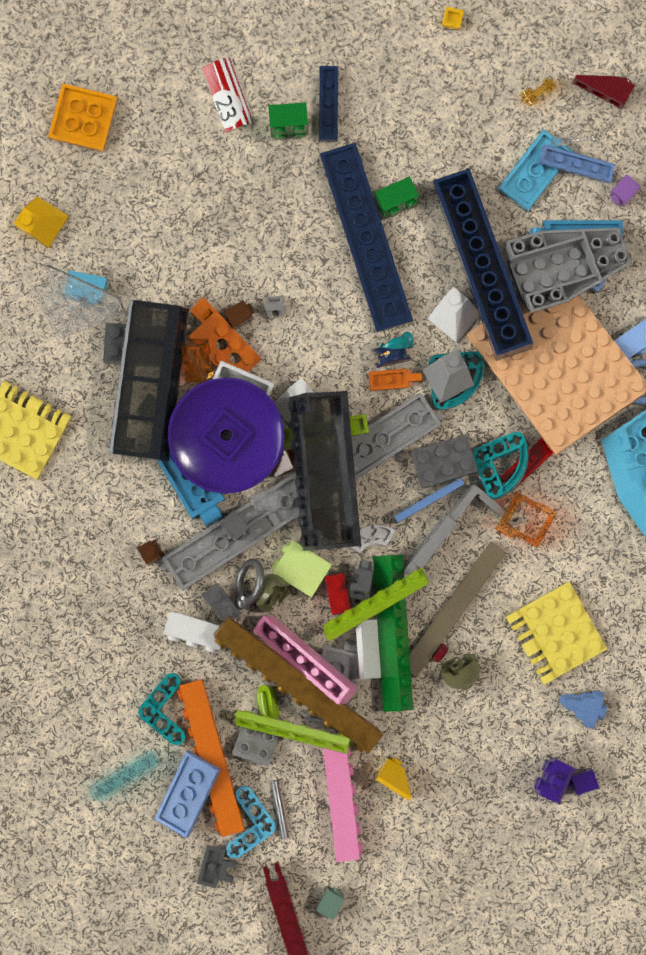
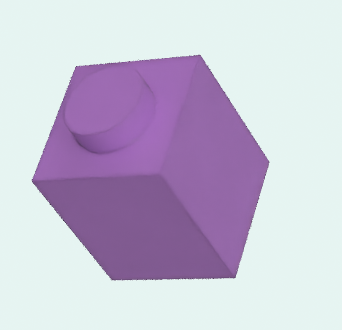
M626 174L609 196L612 197L611 200L614 204L624 207L641 185Z

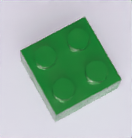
M306 102L268 105L271 138L275 137L276 140H283L287 136L304 138L305 135H308Z

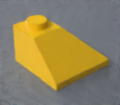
M37 196L23 208L14 225L49 248L69 216Z
M387 757L375 776L376 780L410 801L411 793L405 769L401 766L403 762L395 757H392V759Z

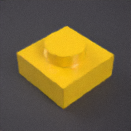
M446 6L441 27L460 31L464 10Z

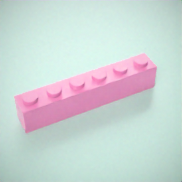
M264 615L253 631L338 705L348 703L358 689L356 685L274 615Z
M323 748L336 862L359 860V854H363L362 842H358L357 835L361 834L360 823L355 822V815H358L357 803H353L352 795H356L355 783L351 784L350 776L354 775L353 765L348 764L351 748L348 754Z

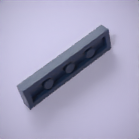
M319 66V142H338V66Z

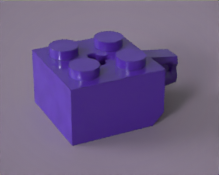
M550 756L549 760L546 759L542 766L544 772L541 778L537 777L534 788H536L535 792L538 795L560 805L576 768Z

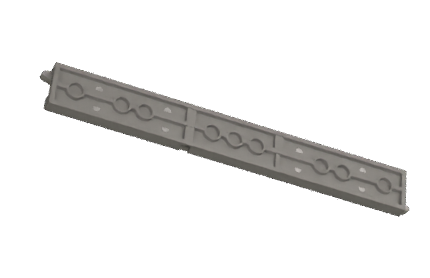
M420 392L370 424L369 434L352 436L355 480L441 426L440 421L444 415H435ZM334 448L309 463L307 471L335 468ZM296 472L235 511L251 527L248 530L250 534L243 541L241 539L236 541L220 525L224 520L222 519L162 558L164 563L160 566V570L169 569L182 591H184L281 527L298 518L300 512L297 507ZM336 474L308 476L311 509L337 493Z

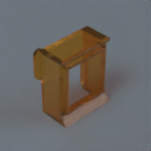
M516 491L495 529L509 538L515 536L529 545L538 548L557 513L546 505L536 503ZM521 501L548 515L535 540L508 525Z

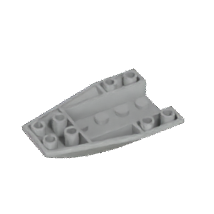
M619 228L540 231L506 241L507 261L511 276L521 302L531 313L567 303L632 264Z

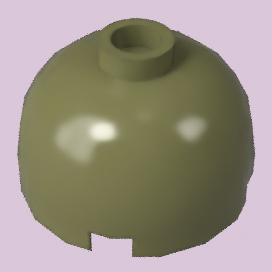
M265 575L264 586L259 598L255 601L256 605L263 612L273 610L271 606L278 600L280 605L286 599L291 590L288 586L291 585L279 575Z
M463 654L465 658L457 661L456 656L442 664L441 676L451 688L467 690L476 682L480 670L476 656L473 654Z

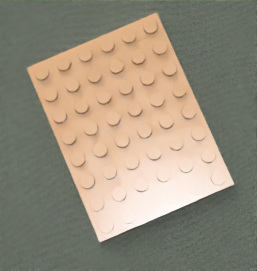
M580 296L567 303L531 313L519 298L518 302L533 341L532 349L496 361L483 324L467 333L466 336L482 355L484 361L555 456H557L646 394V381Z

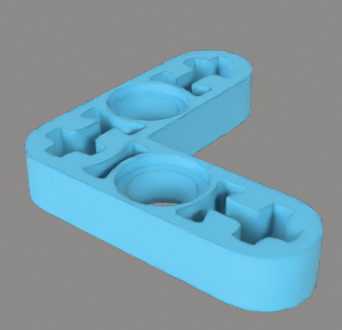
M246 785L237 789L236 798L254 825L227 845V855L233 859L241 857L272 835L276 828V824L254 791ZM242 789L250 792L248 794L250 800L252 798L256 800L250 803L248 807L244 805L248 803L247 800L240 798ZM253 805H258L261 808V814L253 816L250 808ZM264 814L267 816L264 818L265 822L272 824L270 827L271 831L269 832L268 830H262L264 825L261 821L259 823L256 822ZM252 832L256 835L257 840L254 843L246 841L245 836L248 833ZM242 838L243 843L248 848L244 849V846H242L238 850L239 854L231 853V845L238 846L241 843L239 839Z

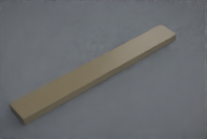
M493 542L488 544L410 652L411 674L416 678L505 556L506 552Z

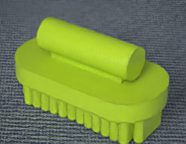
M261 685L256 695L259 715H267L276 720L279 719L280 712L277 705V690L274 686Z

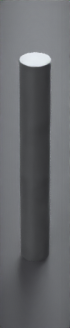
M273 780L270 782L281 839L289 838L279 782L278 780Z

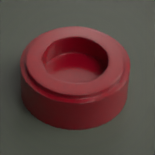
M444 643L440 644L432 659L440 662L448 652L449 647Z

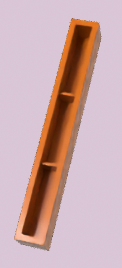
M200 679L180 685V690H177L179 700L184 701L185 708L182 710L185 720L189 719L191 726L188 728L189 736L195 740L196 746H193L194 753L221 769L209 794L212 801L209 803L211 813L215 814L217 821L214 822L216 831L221 833L222 837L245 830L244 822L204 681Z

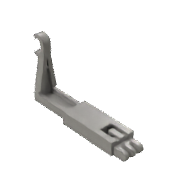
M471 484L450 512L440 518L404 565V574L410 575L416 567L423 568L458 524L456 520L474 498H477L510 525H519L523 517H517V520L513 522L507 517L510 507L503 509L479 487Z

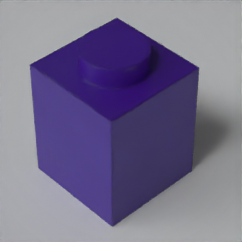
M591 768L574 773L568 784L570 791L574 792L577 796L599 788L594 770Z

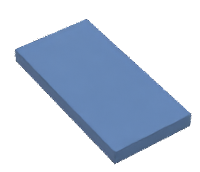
M189 750L186 751L156 814L155 820L183 837L189 838L221 769Z

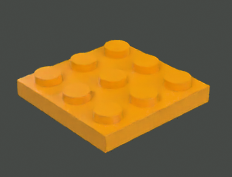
M62 83L48 138L104 152L118 100L117 96Z

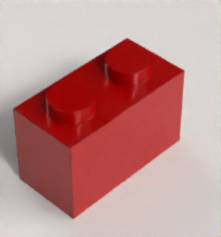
M344 573L326 576L325 581L332 615L350 610Z

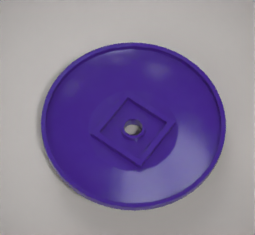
M229 377L215 378L198 384L180 399L170 418L168 444L176 466L193 484L215 493H237L256 486L273 471L280 459L284 446V426L277 406L262 389L242 379ZM225 429L230 430L232 433L231 438L228 440H224L220 436L221 432Z

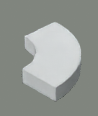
M383 525L363 527L360 529L361 546L350 548L361 553L371 545L387 547L396 530Z

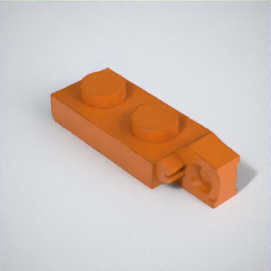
M407 368L369 372L370 392L413 387V383L422 382V373L412 374V370H407Z

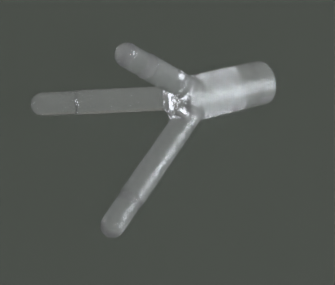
M582 129L568 138H551V145H566L576 153L584 155L583 152L571 143L595 140V137L576 138L585 132Z

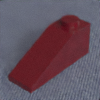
M576 75L572 84L621 110L635 86L628 78H621L619 76Z

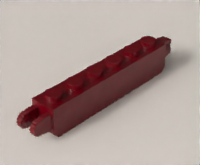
M279 862L274 863L275 871L278 875L274 879H271L269 868L264 866L263 871L266 877L267 890L287 954L310 955L285 875L283 876Z

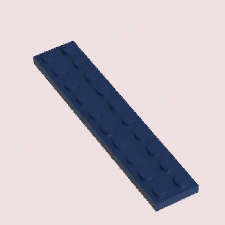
M356 142L320 153L323 168L376 332L379 333L413 322Z

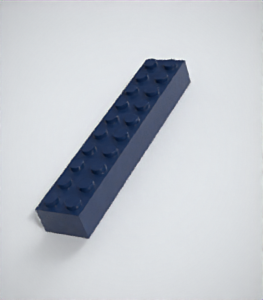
M470 168L433 180L434 191L495 360L498 361L532 349L533 341Z

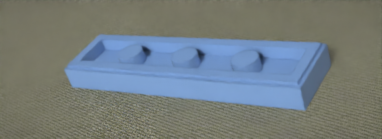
M545 144L542 146L538 162L541 165L606 183H611L616 165Z
M460 478L395 515V521L397 524L460 488L464 485L463 480Z

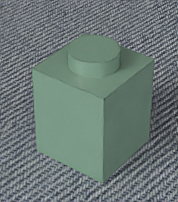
M327 887L316 907V911L334 920L345 900L344 896H342L343 892L335 887H332V889Z

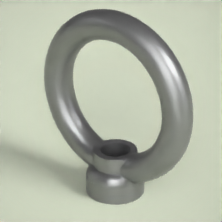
M251 558L246 560L239 569L236 579L238 598L235 602V606L239 608L250 609L251 604L259 598L262 592L264 569L257 559ZM254 566L257 573V581L253 593L249 596L244 593V578L248 569Z

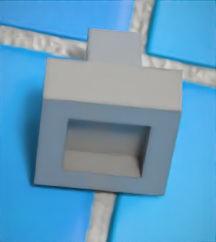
M284 296L265 297V310L269 318H272V311L274 310L279 311L280 317L283 316L285 310Z

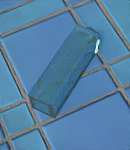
M152 748L92 784L89 792L95 801L98 800L101 803L159 767L161 763Z

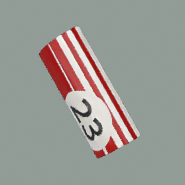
M232 58L219 59L204 66L202 69L225 132L228 133L240 126L255 123Z

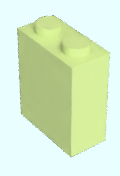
M292 540L291 544L287 542L281 551L284 553L281 560L277 558L271 567L274 569L272 573L279 575L290 585L312 598L332 564L311 551H303V547Z

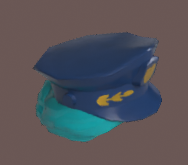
M404 332L401 337L393 338L387 344L382 342L379 348H374L373 351L378 354L375 361L376 367L380 368L410 361L411 357L407 355L406 349H411L414 346L412 333Z

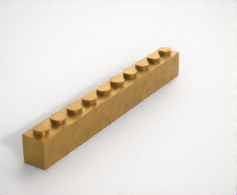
M229 615L213 633L214 638H216L215 642L222 648L226 646L231 650L230 653L235 658L245 660L247 662L246 666L251 670L256 671L257 669L261 672V677L267 682L271 683L273 681L277 684V689L285 695L289 693L293 696L292 700L299 706L305 705L309 708L307 711L315 718L318 716L324 720L323 723L328 728L332 729L334 727L339 731L338 734L350 738L354 742L353 746L360 752L366 751L369 754L382 738L383 734L380 729L348 705H338L278 652Z

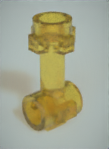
M552 78L544 79L542 81L543 85L533 91L531 88L524 90L521 93V99L524 104L530 107L538 102L536 97L546 91L549 93L553 92L556 84Z

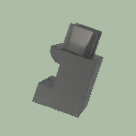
M360 561L359 568H354L355 583L351 582L350 586L352 604H360L363 600L372 597L374 578L371 562Z

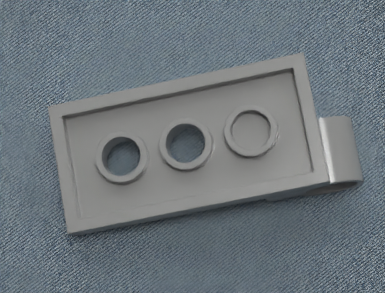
M345 639L343 649L324 645L322 657L355 684L359 669L357 641ZM307 712V721L325 725L322 718L319 716L315 718Z

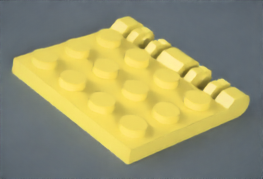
M3 381L0 386V460L38 480L72 416L64 413L57 426L56 423L62 414L60 409L54 413L50 422L46 420V417L50 413L52 405L47 404L41 416H39L38 414L44 405L43 400L32 395L24 408L23 405L29 393L24 391L20 396L18 404H16L12 400L18 392V387L13 386L9 392L12 384Z
M570 582L563 584L506 616L509 624L523 617L522 621L511 626L512 630H517L524 624H527L530 629L517 637L520 641L531 634L534 638L521 644L528 657L540 650L542 651V654L531 659L530 662L536 664L543 658H546L549 664L538 668L536 671L539 675L550 668L552 669V671L540 677L543 685L607 650Z

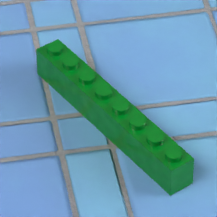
M403 555L373 557L375 595L379 591L393 585L394 582L404 578ZM406 597L377 614L383 712L413 710Z

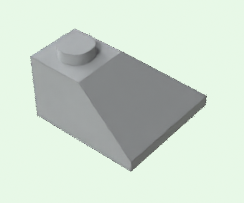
M458 349L423 369L440 403L474 386L467 365Z

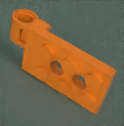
M204 297L189 309L201 325L188 337L216 367H218L222 360L249 372L262 360ZM219 339L226 340L227 348L224 350L218 349L216 342ZM232 353L240 355L239 363L233 364L230 362L229 357Z

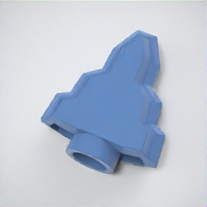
M601 691L583 692L580 695L565 694L561 695L559 700L566 709L574 712L577 719L583 721L584 726L594 729L598 719H604L607 711V705L603 704L605 692Z

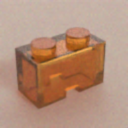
M190 339L183 344L181 350L186 383H202L213 376L212 362L209 360V340Z

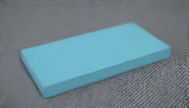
M544 129L498 188L499 191L526 211L531 209L559 172V169L538 164L542 146L545 144L574 152Z

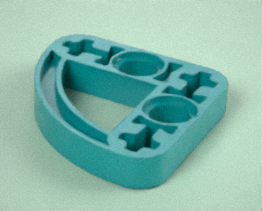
M478 351L460 353L464 362V356H467V360H470L476 355L481 360L477 365H474V362L467 363L468 370L476 369L473 387L467 389L454 399L446 400L447 402L443 406L436 403L438 398L431 387L432 403L437 410H447L459 406L474 394L482 380L485 365L484 358ZM447 354L434 355L431 357L429 365Z
M512 432L481 445L473 451L479 476L490 498L497 500L508 495L518 486L525 475L529 451L527 441L520 432ZM515 437L522 439L519 441V445L512 443ZM508 440V443L510 444L511 449H508V446H507V444L505 443V441ZM497 444H503L504 450L501 453H495L494 447ZM488 448H490V451L493 454L492 457L490 456V454H486L489 452L487 450ZM520 450L519 463L515 473L507 483L502 485L493 461ZM479 452L486 454L484 455L483 460L477 458L479 456ZM487 468L493 469V475L490 478L483 476V472ZM489 482H494V485L500 488L497 490L498 494L490 493L493 488Z

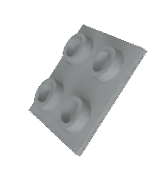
M241 727L232 755L269 767L279 736Z

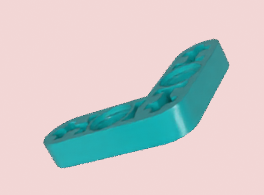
M170 673L162 679L138 710V714L142 720L167 741L178 746L186 739L184 730L160 711L181 685L179 675ZM169 677H176L175 682L177 685L170 686L168 690L172 692L168 694L165 689L161 688V685L163 684L166 687L169 683L167 679ZM157 691L164 692L165 700L163 702L155 700L154 696ZM144 707H151L152 709L150 712L154 716L156 715V713H159L160 716L155 718L154 722L151 723L150 720L153 718L150 715H147L145 717L143 715L144 710L142 709ZM161 718L165 719L168 723L167 728L164 730L157 727V721ZM171 725L175 727L172 729L173 732H181V741H173L174 736L171 733L168 736L165 734Z

